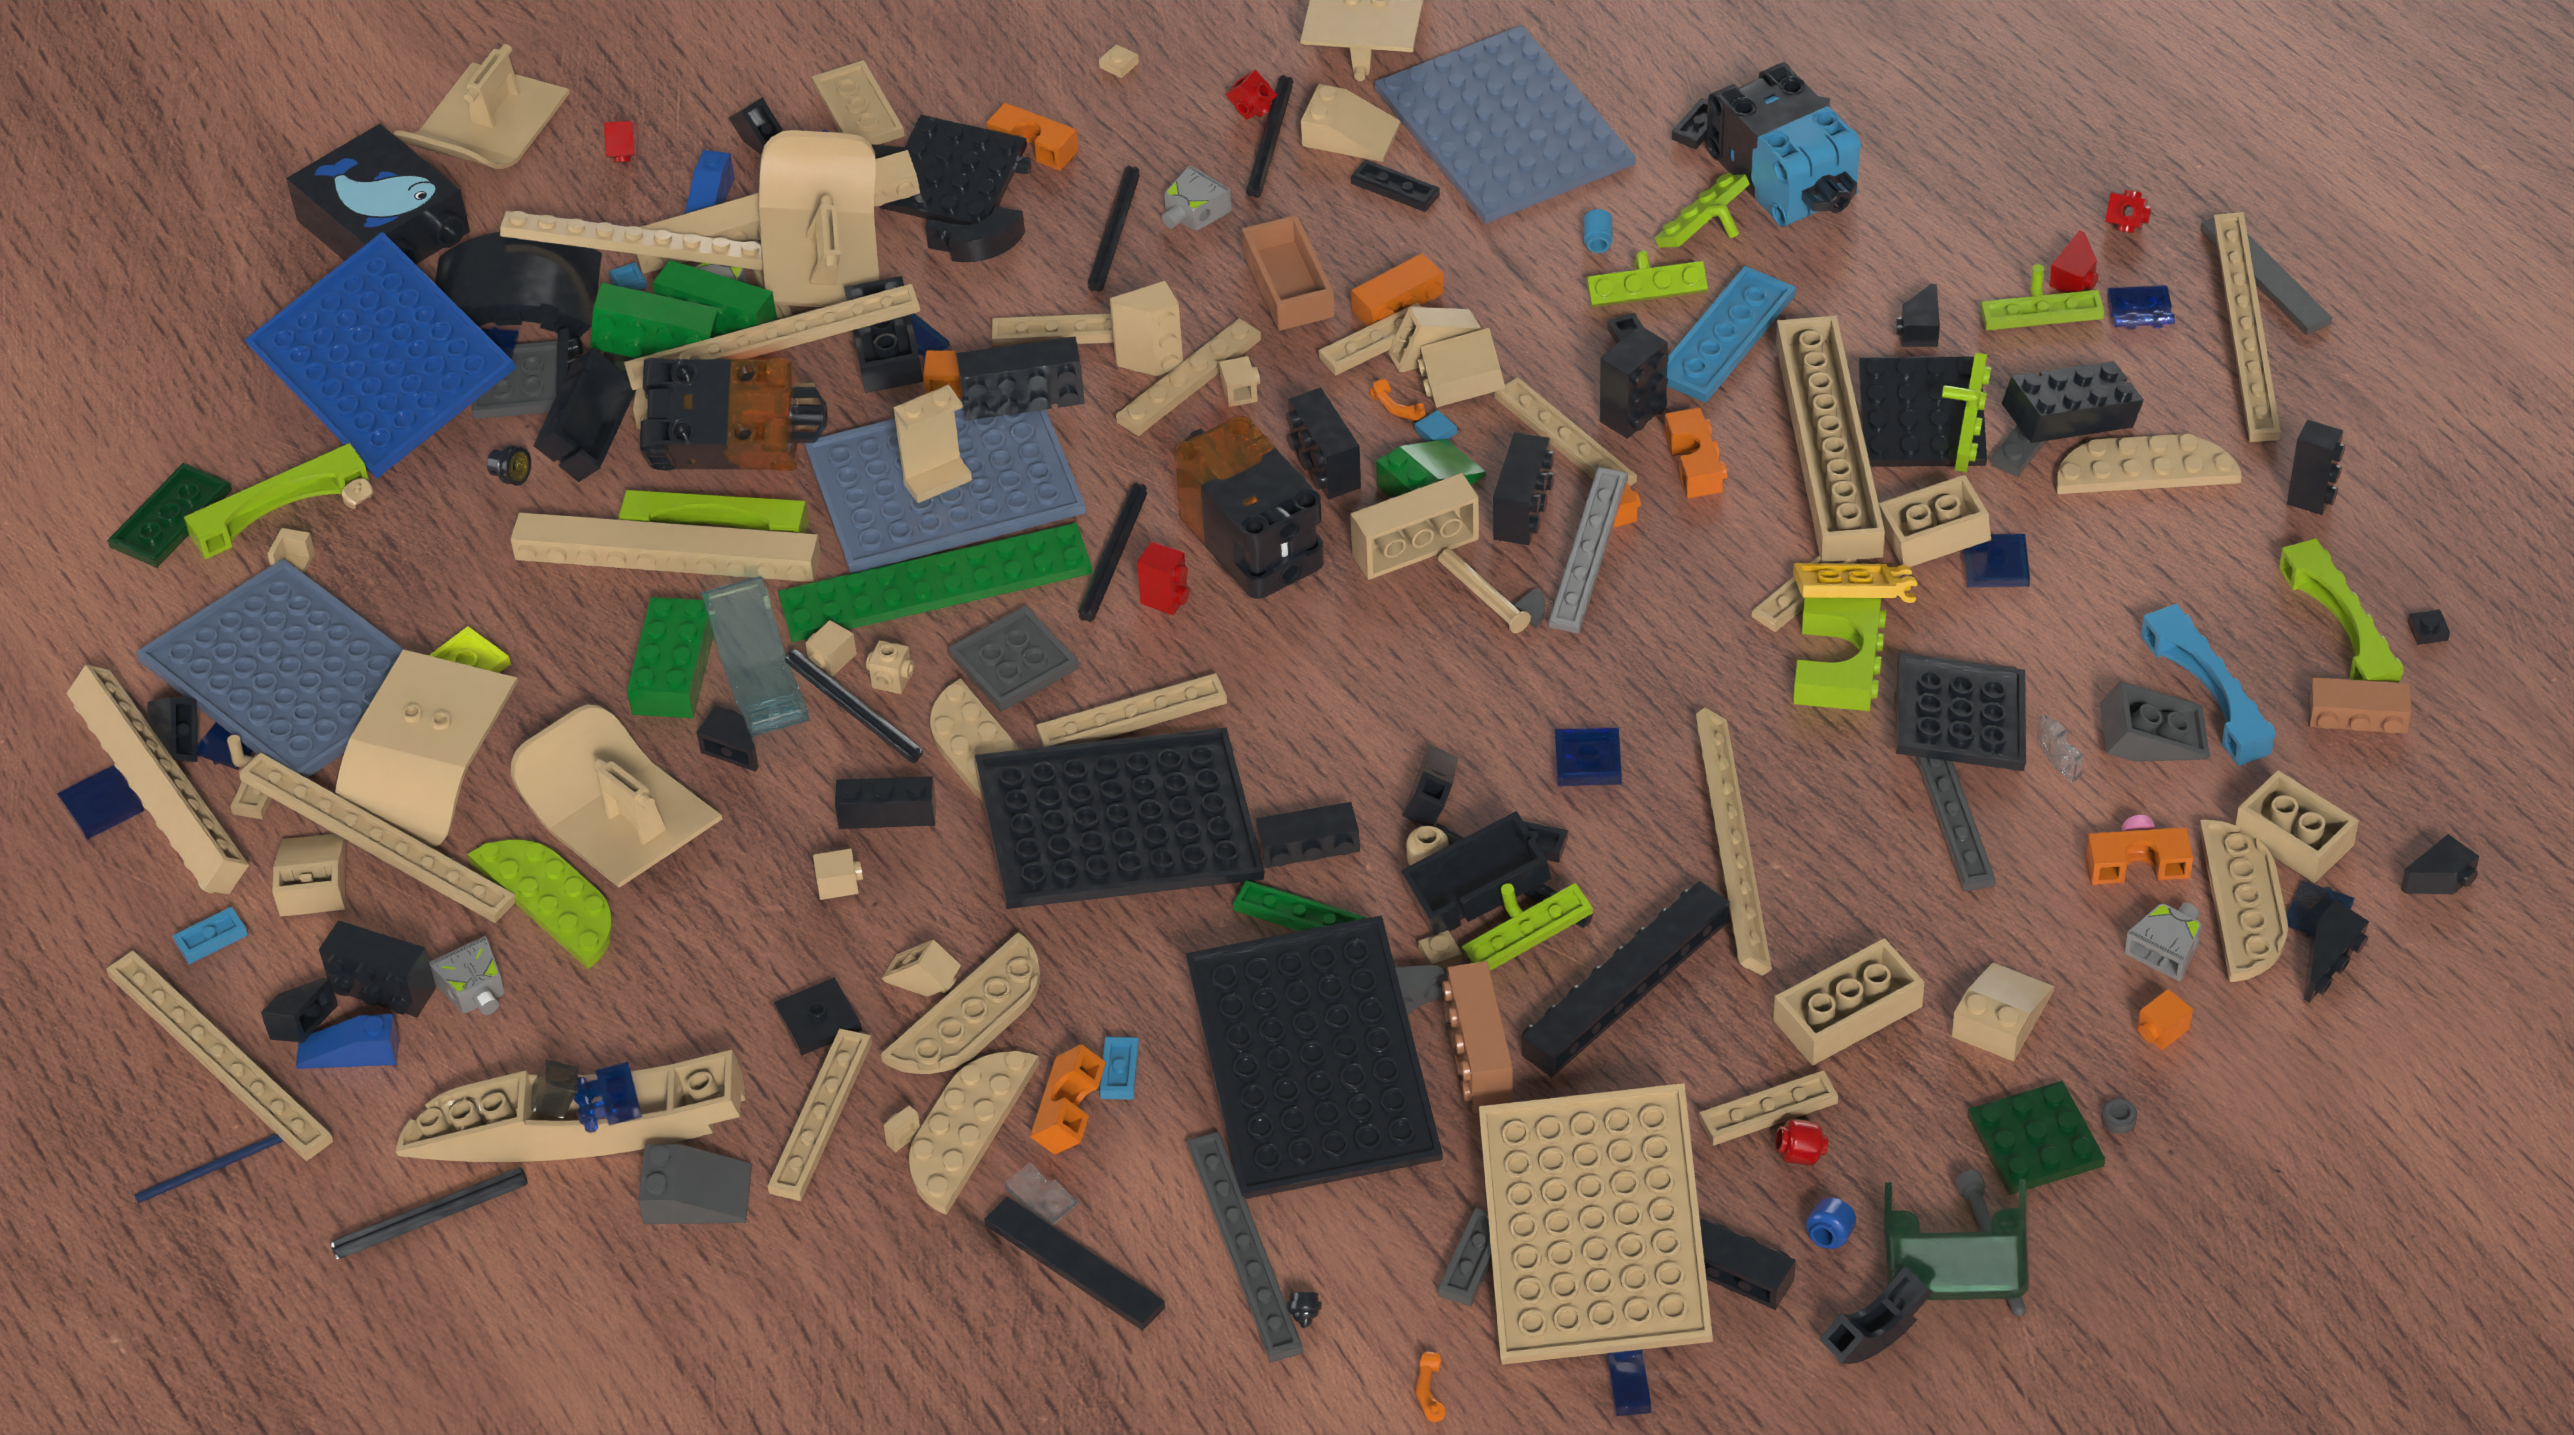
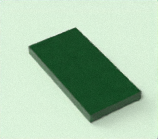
M182 463L107 540L109 547L158 568L189 536L184 517L223 500L232 491L231 484Z

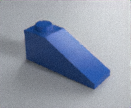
M703 150L694 170L685 214L725 202L735 180L731 153Z
M393 1014L359 1015L312 1033L303 1043L298 1045L297 1069L397 1065L400 1038Z

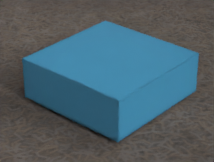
M636 262L608 271L609 278L615 286L633 290L647 287L646 279Z
M1439 410L1414 424L1415 432L1426 442L1449 439L1457 434V426Z

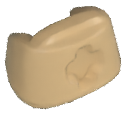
M355 479L343 488V502L347 507L356 509L358 504L367 498H371L374 491L367 479Z

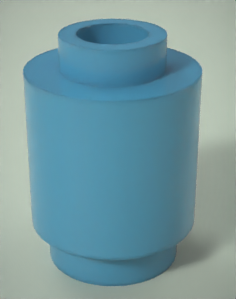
M1601 209L1589 211L1583 218L1584 243L1587 249L1593 253L1606 252L1613 242L1612 216L1609 212Z

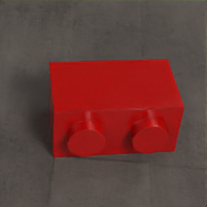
M1151 541L1137 561L1140 603L1174 616L1181 605H1185L1190 594V589L1187 588L1188 567L1185 565V553Z

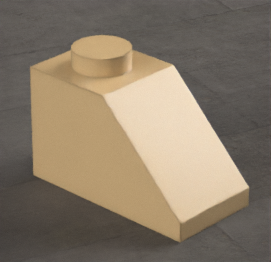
M933 939L896 954L881 979L888 984L928 997L939 992H947L956 981L954 976L961 965Z

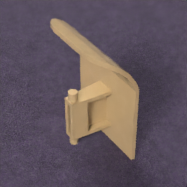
M1310 0L1300 40L1301 44L1350 48L1354 78L1357 81H1363L1365 76L1370 74L1374 50L1414 51L1424 0Z
M503 44L499 50L493 49L482 65L473 62L469 65L419 131L415 133L394 131L393 135L405 144L490 168L504 169L511 167L521 159L570 94V90L514 74L509 58L512 48L508 44Z
M789 130L772 136L764 145L760 160L758 213L764 289L773 291L775 305L827 307L847 301L844 287L879 280L874 220L875 151L871 143L864 137L850 133Z
M403 649L349 738L340 766L335 794L431 848L440 845L451 829L465 773L518 683V678Z
M587 704L573 710L525 741L515 751L511 761V777L514 785L549 833L619 888L722 820L720 813L652 763L620 721L611 712L599 705Z

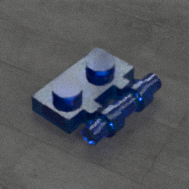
M2167 285L2108 288L2107 299L2114 327H2126V330L2136 329L2137 326L2152 325L2153 328H2163V325L2175 324V314L2171 312L2172 304Z
M628 1062L595 1070L597 1080L587 1082L585 1077H577L574 1080L573 1098L575 1103L579 1104L578 1118L579 1122L584 1125L586 1132L593 1133L598 1129L597 1122L599 1118L607 1117L610 1126L642 1117ZM602 1096L601 1101L592 1103L594 1097Z

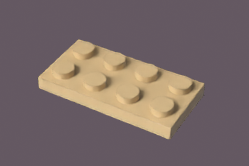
M864 60L812 76L813 87L840 133L860 135L875 145L905 136L902 124Z

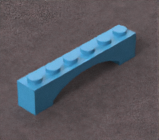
M2178 604L2144 615L2141 638L2155 657L2163 656L2183 666L2195 675L2216 699L2226 722L2221 745L2236 765L2241 766L2272 754L2273 743L2276 738L2273 725L2264 719L2255 701L2248 698L2242 690L2239 680L2232 677L2226 669L2223 659L2220 656H2216L2210 648L2207 638L2204 635H2200L2194 627L2191 617L2188 614H2184Z

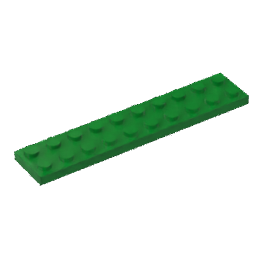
M1073 523L778 590V596L792 643L809 639L813 633L819 631L829 620L849 630L1093 573L1078 524Z

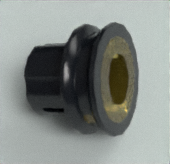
M507 446L503 450H493L488 456L487 470L490 475L498 476L505 484L522 485L527 480L531 471V457L529 452L523 447Z

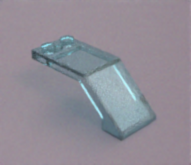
M762 576L701 592L726 680L738 711L745 719L751 737L809 721L808 709L791 667L785 662V651Z

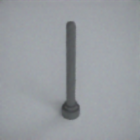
M1978 1170L1965 1171L1956 1177L1955 1185L1959 1195L1971 1204L2013 1314L2018 1317L2023 1316L2026 1312L2025 1304L1982 1197L1985 1189L1983 1177Z

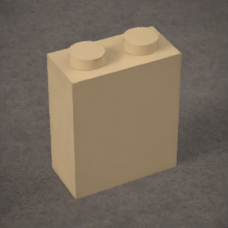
M1490 328L1420 346L1423 358L1417 361L1421 376H1428V379L1423 380L1427 397L1433 396L1436 408L1506 389Z

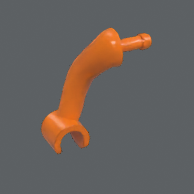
M1379 379L1373 383L1369 392L1370 396L1374 400H1379L1390 414L1412 421H1420L1425 418L1426 411L1423 403L1411 406L1398 404L1389 396L1391 387L1386 379Z
M1425 1352L1420 1359V1373L1415 1390L1416 1397L1426 1418L1431 1422H1440L1446 1415V1408L1432 1394L1430 1382L1432 1372H1440L1442 1359L1440 1354L1436 1352Z

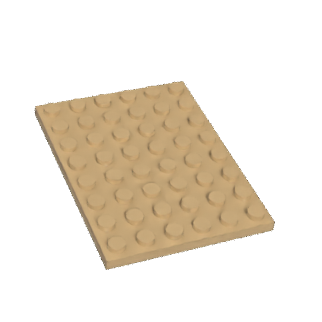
M1685 1083L1479 1106L1502 1365L1713 1342Z

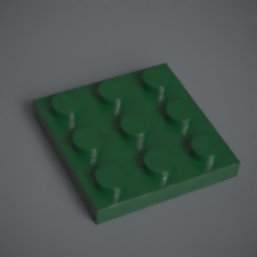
M2063 1080L1968 1108L1967 1117L2009 1195L2101 1168L2105 1165V1156Z

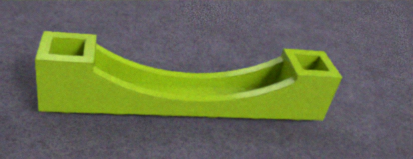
M348 443L185 516L184 519L191 540L203 558L208 559L232 548L231 542L248 525L268 512L309 497L328 494L342 495L343 488L351 481L358 478H365L369 481L364 462L351 444Z
M626 490L619 514V520L683 525H720L740 529L806 533L809 524L806 501Z
M2317 538L2283 547L2279 570L2291 589H2300L2317 599L2333 613L2347 632L2355 652L2349 677L2350 680L2400 683L2401 676L2404 673L2401 661L2395 658L2390 651L2386 638L2378 633L2370 614L2365 613L2360 605L2357 594L2350 590L2343 573L2334 566L2328 550L2323 549Z

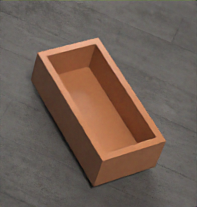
M1297 215L1241 229L1243 255L1278 331L1335 317L1334 291Z
M1488 962L1448 967V981L1442 982L1445 1001H1448L1443 1002L1445 1021L1450 1022L1451 1028H1449L1451 1047L1456 1048L1457 1051L1455 1055L1458 1075L1462 1074L1464 1080L1461 1081L1463 1100L1470 1101L1473 1114L1479 1113V1106L1513 1103V1067Z

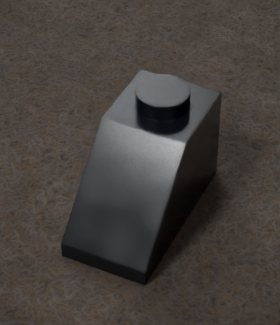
M763 97L729 117L742 141L760 155H762L764 145L769 139L783 131Z
M1930 284L1902 305V317H1896V335H1901L1902 347H1938L1940 320L1937 284Z
M167 697L147 702L148 724L175 761L197 762L196 699Z
M715 706L697 731L700 753L756 772L759 768L756 749L743 715L734 710H726Z
M2447 834L2405 868L2401 890L2407 894L2453 895L2463 886H2470L2476 879L2479 855Z
M321 978L279 993L262 1010L261 1015L270 1040L303 1043L338 1006L330 979Z

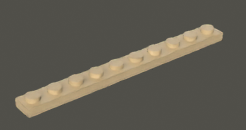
M506 211L500 226V236L762 270L761 244L753 241L740 242L723 237L710 238L697 234L671 233L667 230L656 231L641 229L637 226L612 225L608 222L595 223L577 218L564 219L556 218L552 215H533L522 211Z
M2244 212L2214 214V229L2249 442L2280 440L2281 431Z
M912 284L629 360L624 362L631 388L636 390L643 388L644 360L648 358L731 359L732 363L917 313L920 312L919 302Z
M1704 707L1696 713L1698 734L1702 746V758L1705 763L1706 781L1709 786L1715 832L1719 843V856L1722 860L1723 879L1726 884L1728 900L1730 901L1729 909L1738 952L1737 958L1743 967L1763 976L1771 971L1772 967L1728 723L1726 719Z
M259 753L239 772L242 782L494 923L515 903V894L262 753Z
M133 950L106 969L109 978L306 1162L333 1143L330 1132Z

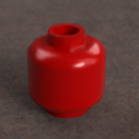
M1789 1119L1784 1126H1779L1776 1132L1775 1150L1777 1153H1780L1781 1158L1786 1163L1814 1165L1819 1160L1820 1155L1825 1156L1827 1152L1828 1137L1823 1135L1822 1128L1817 1122Z

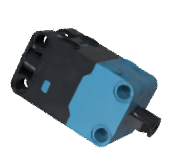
M1781 62L1761 71L1757 80L1741 87L1731 84L1709 94L1706 144L1710 155L1732 175H1746L1750 183L1745 188L1746 191L1774 218L1780 227L1784 228L1819 211L1839 213L1849 205L1853 196L1858 193L1857 182L1861 142L1857 133L1786 62Z

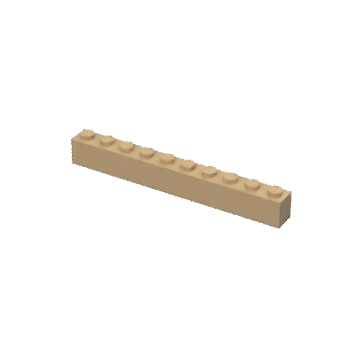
M908 150L875 159L874 207L920 194L917 174ZM759 193L640 228L656 231L667 230L671 233L697 234L710 238L723 237L740 242L760 240ZM637 254L642 274L664 268L669 260L678 263L687 262L686 260Z
M520 512L510 539L515 560L804 582L815 581L821 558L818 534Z
M85 664L66 693L74 704V709L82 715L87 722L88 729L101 742L102 749L110 755L115 762L114 766L125 776L128 786L141 799L142 806L151 813L156 821V826L170 840L171 847L182 857L185 867L198 880L199 887L208 893L217 892L229 895L249 864L112 672Z

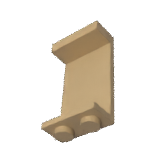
M949 385L893 407L904 485L917 503L972 481L971 471L960 458L954 411L963 408V404Z

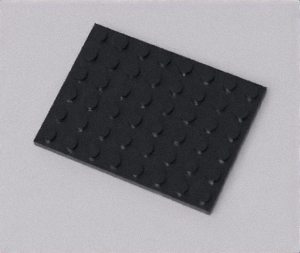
M1227 727L975 755L974 764L1006 909L1239 883L1246 880H1264L1265 870Z
M1382 915L1185 953L1241 1196L1249 1199L1443 1160V1152Z

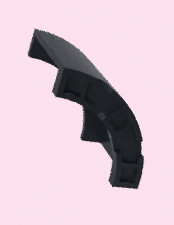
M500 232L460 243L439 257L435 284L479 328L481 325L495 323L496 326L522 325V321L538 323L541 329L557 334L559 329L569 327L574 336L580 338L592 327L593 308L597 296L602 253L594 248L502 237Z

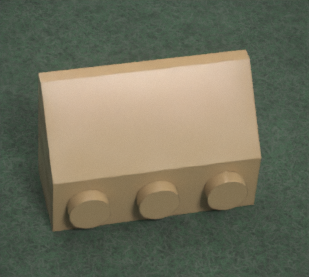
M1166 281L1110 298L1115 363L1117 366L1159 376L1171 372L1183 362L1179 303Z

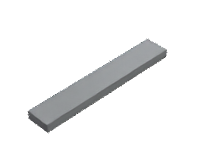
M1602 467L1597 468L1551 613L1549 628L1580 634L1628 480L1627 472Z

